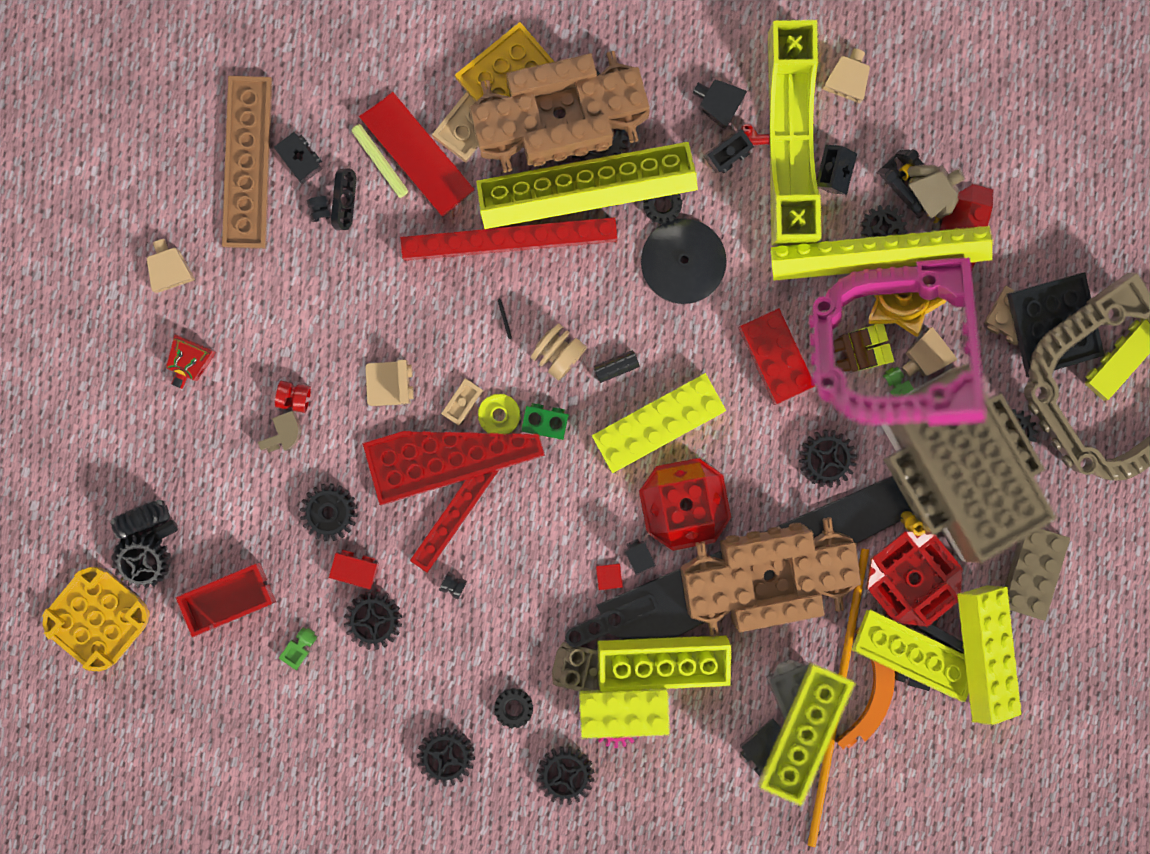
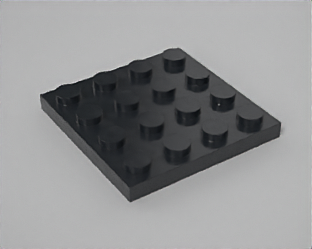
M1085 272L1007 293L1026 378H1029L1032 354L1039 341L1050 330L1086 306V302L1091 299ZM1096 328L1068 348L1058 359L1053 371L1105 356L1099 328Z

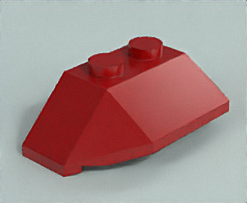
M972 184L961 190L953 212L942 218L939 231L988 226L993 209L994 189ZM970 262V263H971V272H972V270H973V268H974L976 262Z

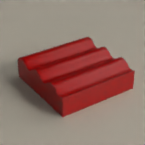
M620 563L596 566L599 590L623 588Z

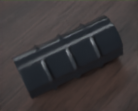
M633 350L593 366L600 383L640 367Z

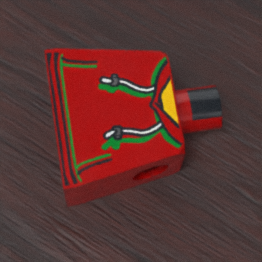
M174 335L166 365L167 369L176 372L171 385L183 389L187 378L198 381L216 352L181 336Z

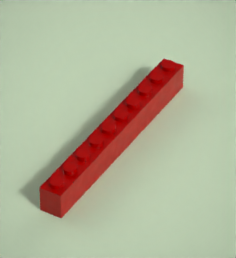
M616 217L405 236L400 237L402 259L404 261L617 242Z

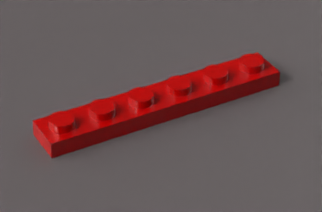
M499 470L467 479L410 559L413 564L426 573L429 572Z

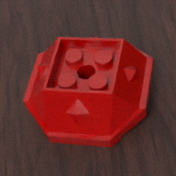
M700 458L656 466L639 490L647 534L672 551L696 547L698 542H705V545L715 543L731 519L723 474ZM684 498L690 499L692 503L691 508L687 511L682 510L680 507V501Z
M904 531L871 558L866 588L891 620L901 624L928 627L958 602V594L962 591V567L935 534L926 535L924 533L921 536H917L913 532ZM912 572L918 574V581L914 584L909 582V575Z

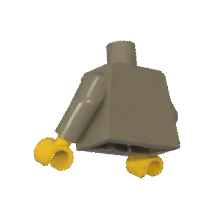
M905 164L899 169V171L906 173L902 177L903 180L912 177L909 181V186L928 213L927 216H930V218L935 217L933 221L935 224L941 218L953 212L959 195V189L956 184L965 180V176L960 168L948 174L944 166L937 167L936 165L912 166L911 164Z

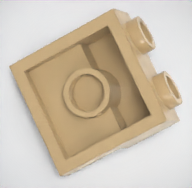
M1005 286L984 324L988 326L987 330L996 335L1000 332L1007 336L1006 341L1017 346L1018 340L1007 298V293L1014 292V290Z

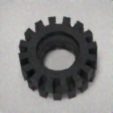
M680 193L664 196L671 202V208L667 212L656 210L654 202L657 198L644 200L643 205L646 216L658 224L671 222L676 219L682 209Z
M511 688L504 690L496 699L494 713L498 722H501L504 727L508 726L511 729L514 727L516 729L520 728V726L526 725L531 719L533 713L532 699L529 697V694L521 689ZM510 700H517L521 703L522 712L518 716H510L506 712L505 706Z

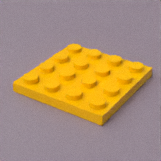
M519 22L457 72L455 78L475 102L483 96L481 82L484 81L486 86V80L490 81L493 93L510 97L507 86V73L552 63L554 60L522 23Z

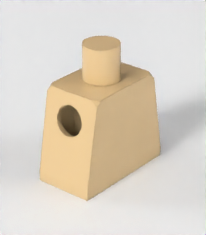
M853 49L850 58L841 56L823 86V90L860 104L865 96L870 66L862 63L865 52Z
M165 239L153 242L156 254L147 257L152 292L159 293L195 280L179 249H168Z
M930 327L905 353L910 361L902 367V370L908 377H911L917 371L925 377L951 364L957 358L936 330Z

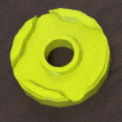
M493 394L481 403L478 410V420L481 427L487 433L509 434L518 426L520 409L517 402L510 396ZM496 409H503L505 411V418L502 421H496L493 418V412Z

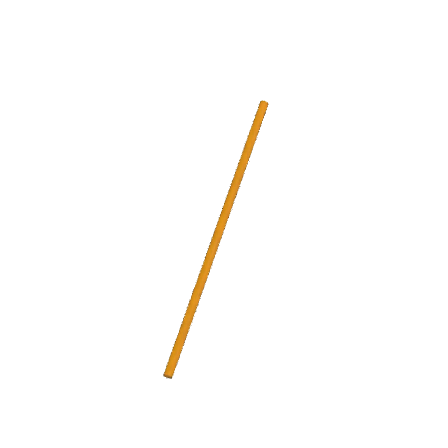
M861 548L858 563L861 585L855 587L853 591L838 673L847 678L870 551ZM838 723L823 755L807 843L811 847H816Z

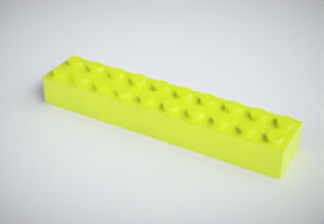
M689 142L476 181L480 212L485 229L698 190L696 171Z

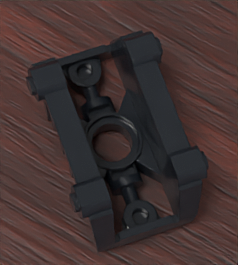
M899 150L876 173L886 181L885 184L895 191L905 202L907 208L911 209L916 218L919 219L926 210L914 192L910 191L903 183L902 177L906 173L903 171L899 172L896 169L897 163L894 159L897 157L903 165L911 164L916 166L925 164L919 159L920 155L916 150Z

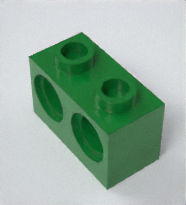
M531 403V407L526 406L521 432L564 440L569 414H564L565 409L552 407V411L544 410V405ZM532 413H538L541 416V421L538 425L530 424L529 416ZM558 417L562 420V426L559 429L550 427V420L552 418Z

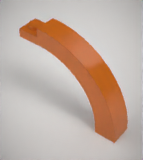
M871 660L873 670L871 695L860 717L835 739L842 749L852 747L857 742L856 738L858 736L866 741L882 723L891 704L894 692V670Z

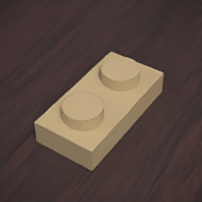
M465 378L441 414L460 426L483 390Z

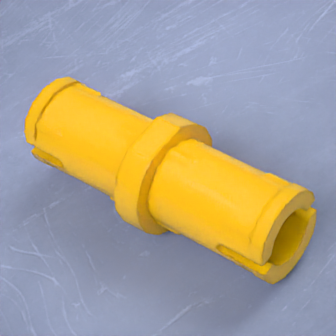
M909 511L901 514L903 518L901 523L904 524L908 531L913 532L917 536L925 533L923 522L918 521L915 515Z

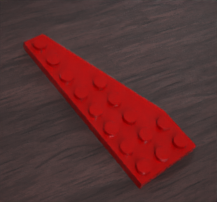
M401 431L362 443L378 502L381 506L545 456L539 434Z

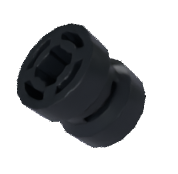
M317 196L306 200L307 206L311 210V222H318L319 218L323 217L326 220L331 218V211L327 207L329 203L327 196Z
M448 571L439 591L443 593L449 591L452 597L458 600L467 584V580L463 578L455 579V575Z

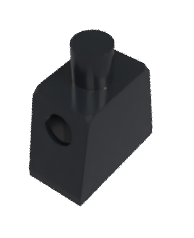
M715 79L710 88L698 82L692 94L703 99L699 110L724 130L728 127L747 93L744 89Z

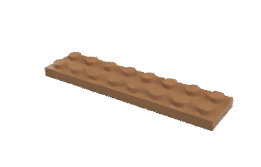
M228 76L223 248L266 249L272 102L271 77Z

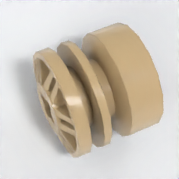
M559 323L541 338L530 357L536 361L543 355L544 357L539 365L542 367L550 361L552 365L548 373L558 381L571 369V364L573 363L574 365L587 349V346L577 338L568 344L566 342L570 334L568 330L560 337L559 333L563 326Z

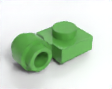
M892 367L885 371L886 374L883 375V378L887 380L888 386L893 385L896 387L890 391L893 397L904 396L914 390L909 380L901 383L904 375L899 367Z
M303 627L296 636L299 639L298 643L291 640L279 657L280 660L295 670L299 669L309 654V651L304 647H311L317 639L315 632L310 628L306 629Z

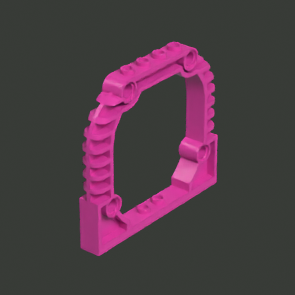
M970 258L917 261V266L915 267L903 266L901 268L890 267L888 269L877 268L875 270L864 269V271H854L850 275L840 278L831 289H828L826 296L819 297L814 301L813 315H809L810 328H814V333L810 334L811 347H815V352H811L812 366L816 365V371H812V384L817 385L818 396L821 400L832 402L834 408L839 410L848 419L862 424H903L906 422L919 423L920 421H929V425L985 422V405ZM918 292L921 298L925 300L940 297L955 308L964 307L966 323H962V334L967 336L968 342H964V354L969 355L970 372H962L948 386L935 384L929 388L928 394L866 397L847 389L844 373L834 367L832 330L838 327L842 321V308L856 298L869 295Z

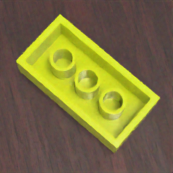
M667 689L600 692V690L580 691L581 738L669 735Z

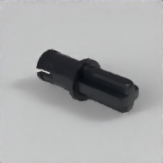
M170 520L158 527L154 526L151 528V531L147 532V537L154 534V540L163 539L177 532L178 525L174 520Z

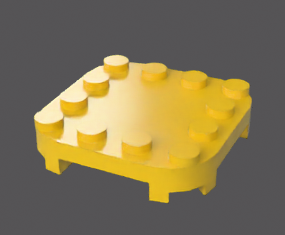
M89 567L77 572L51 606L44 611L42 625L45 636L48 639H52L83 665L82 668L88 671H103L116 664L142 633L148 623L150 612L144 601L110 572L100 567Z

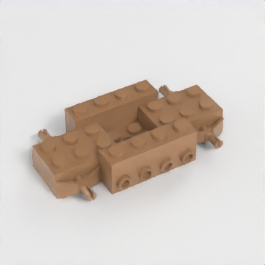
M609 51L606 53L609 66L598 76L592 54L590 53L507 73V86L510 97L493 93L489 80H486V86L484 81L481 82L483 96L469 107L481 157L501 161L503 172L507 173V168L508 172L512 171L510 157L522 148H524L528 165L540 166L549 160L561 161L570 155L582 156L591 150L603 151L608 149L609 146H612V129L628 132L631 143L638 141L636 127L649 118V103L639 67L619 64L615 51H611V53ZM558 109L563 110L566 114L561 119L553 115Z
M832 518L822 519L824 531L815 538H813L812 531L805 525H802V523H793L788 528L783 529L772 527L767 532L762 533L751 531L746 536L738 537V535L727 536L725 540H720L722 559L708 556L705 542L696 543L698 553L696 558L680 567L687 613L691 618L707 622L710 636L719 635L717 622L729 612H731L732 624L739 632H745L824 616L821 594L834 599L835 611H843V596L858 585H861L856 544L848 535L834 532ZM767 570L774 571V577L771 580L764 579V573Z

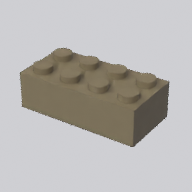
M1039 529L1018 541L1005 583L1011 611L1046 621L1069 545V537Z

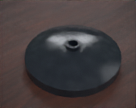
M674 219L657 227L647 238L641 254V270L647 285L657 296L675 304H692L707 298L720 285L726 270V252L719 236L706 224L693 219ZM685 256L688 259V263H681V257Z

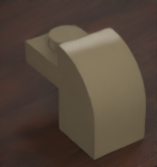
M295 411L272 418L278 435L258 442L260 450H267L270 453L280 449L279 445L282 444L284 451H288L298 443L301 436V426Z

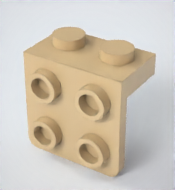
M407 360L368 363L365 367L368 405L411 404V399H414L413 386H410L409 380L410 377H413L412 364L409 365Z

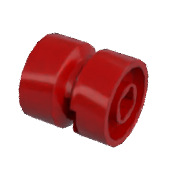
M280 380L275 395V407L286 410L292 407L293 411L306 413L309 402H306V397L310 398L311 386L302 384L294 386L292 382Z

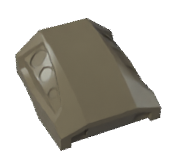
M563 642L555 656L552 669L553 685L576 691L597 690L599 684L598 650L581 646L571 647L568 643Z

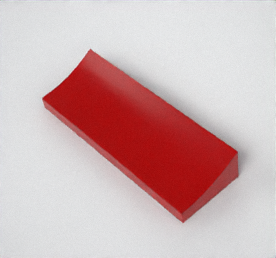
M391 92L379 103L359 115L360 120L442 218L475 191L394 92Z

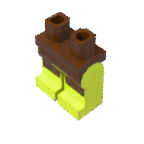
M875 324L843 334L838 339H835L833 341V352L843 351L845 359L836 361L835 367L842 372L849 371V373L895 362L889 343L867 349L869 346L889 341L884 324Z

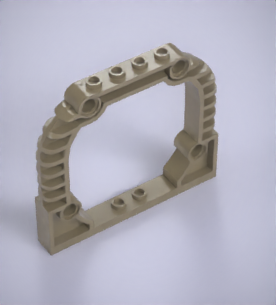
M1131 272L1126 273L1086 302V306L1050 330L1039 341L1032 354L1031 367L1029 369L1030 382L1024 388V396L1029 403L1027 405L1029 410L1039 418L1041 429L1050 435V442L1062 454L1063 457L1061 459L1063 463L1075 472L1085 475L1093 474L1099 478L1113 481L1130 479L1150 467V436L1128 452L1114 459H1104L1097 449L1082 444L1057 405L1059 388L1052 377V373L1058 359L1068 348L1102 324L1116 326L1121 324L1126 316L1147 318L1150 323V292L1139 274ZM1112 309L1113 316L1109 319L1108 313ZM1040 387L1041 394L1036 397V389ZM1085 458L1086 463L1081 467V461Z

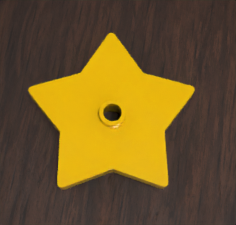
M918 292L874 295L876 301L869 315L868 323H896L918 337L925 315L947 301L940 297L925 300L921 298Z

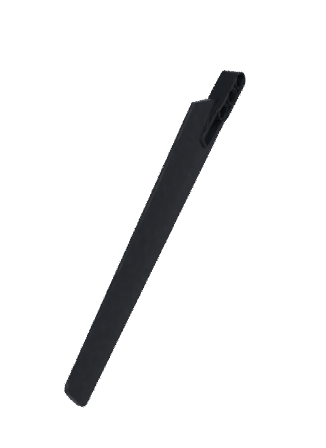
M891 476L776 527L783 529L788 528L793 523H802V525H805L812 531L813 538H815L824 531L822 519L832 518L834 532L848 535L855 544H858L900 522L903 519L901 517L903 512L909 511L913 515L914 513L895 479ZM719 551L709 556L722 559V552ZM680 568L597 604L600 615L567 629L565 640L571 647H578L608 633L625 640L675 638L705 622L691 618L687 613ZM767 570L764 573L765 580H771L774 577L773 570ZM616 613L620 616V622L617 625L609 624L608 619L611 614ZM593 622L600 624V631L597 634L589 632V625ZM572 631L580 633L581 638L578 642L573 643L569 640V634Z

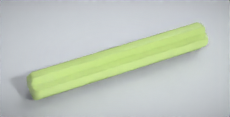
M358 124L353 127L352 133L399 198L404 197L408 193L407 188L362 125Z

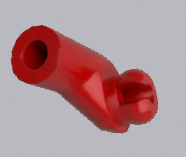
M748 123L741 127L753 145L770 144V134H758L752 125Z

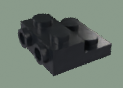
M774 718L740 744L743 749L740 752L747 762L751 760L757 766L754 770L759 777H761L782 729Z

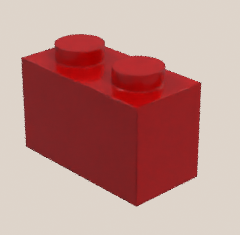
M342 549L341 553H335L328 578L372 589L379 563L374 562L375 558L363 555L361 559L354 557V552Z

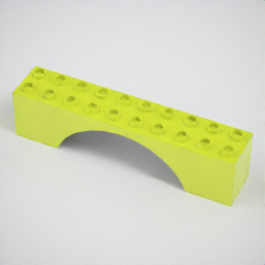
M817 20L773 21L768 31L771 246L817 243L821 239L820 193L816 181L813 143L814 91L818 66Z

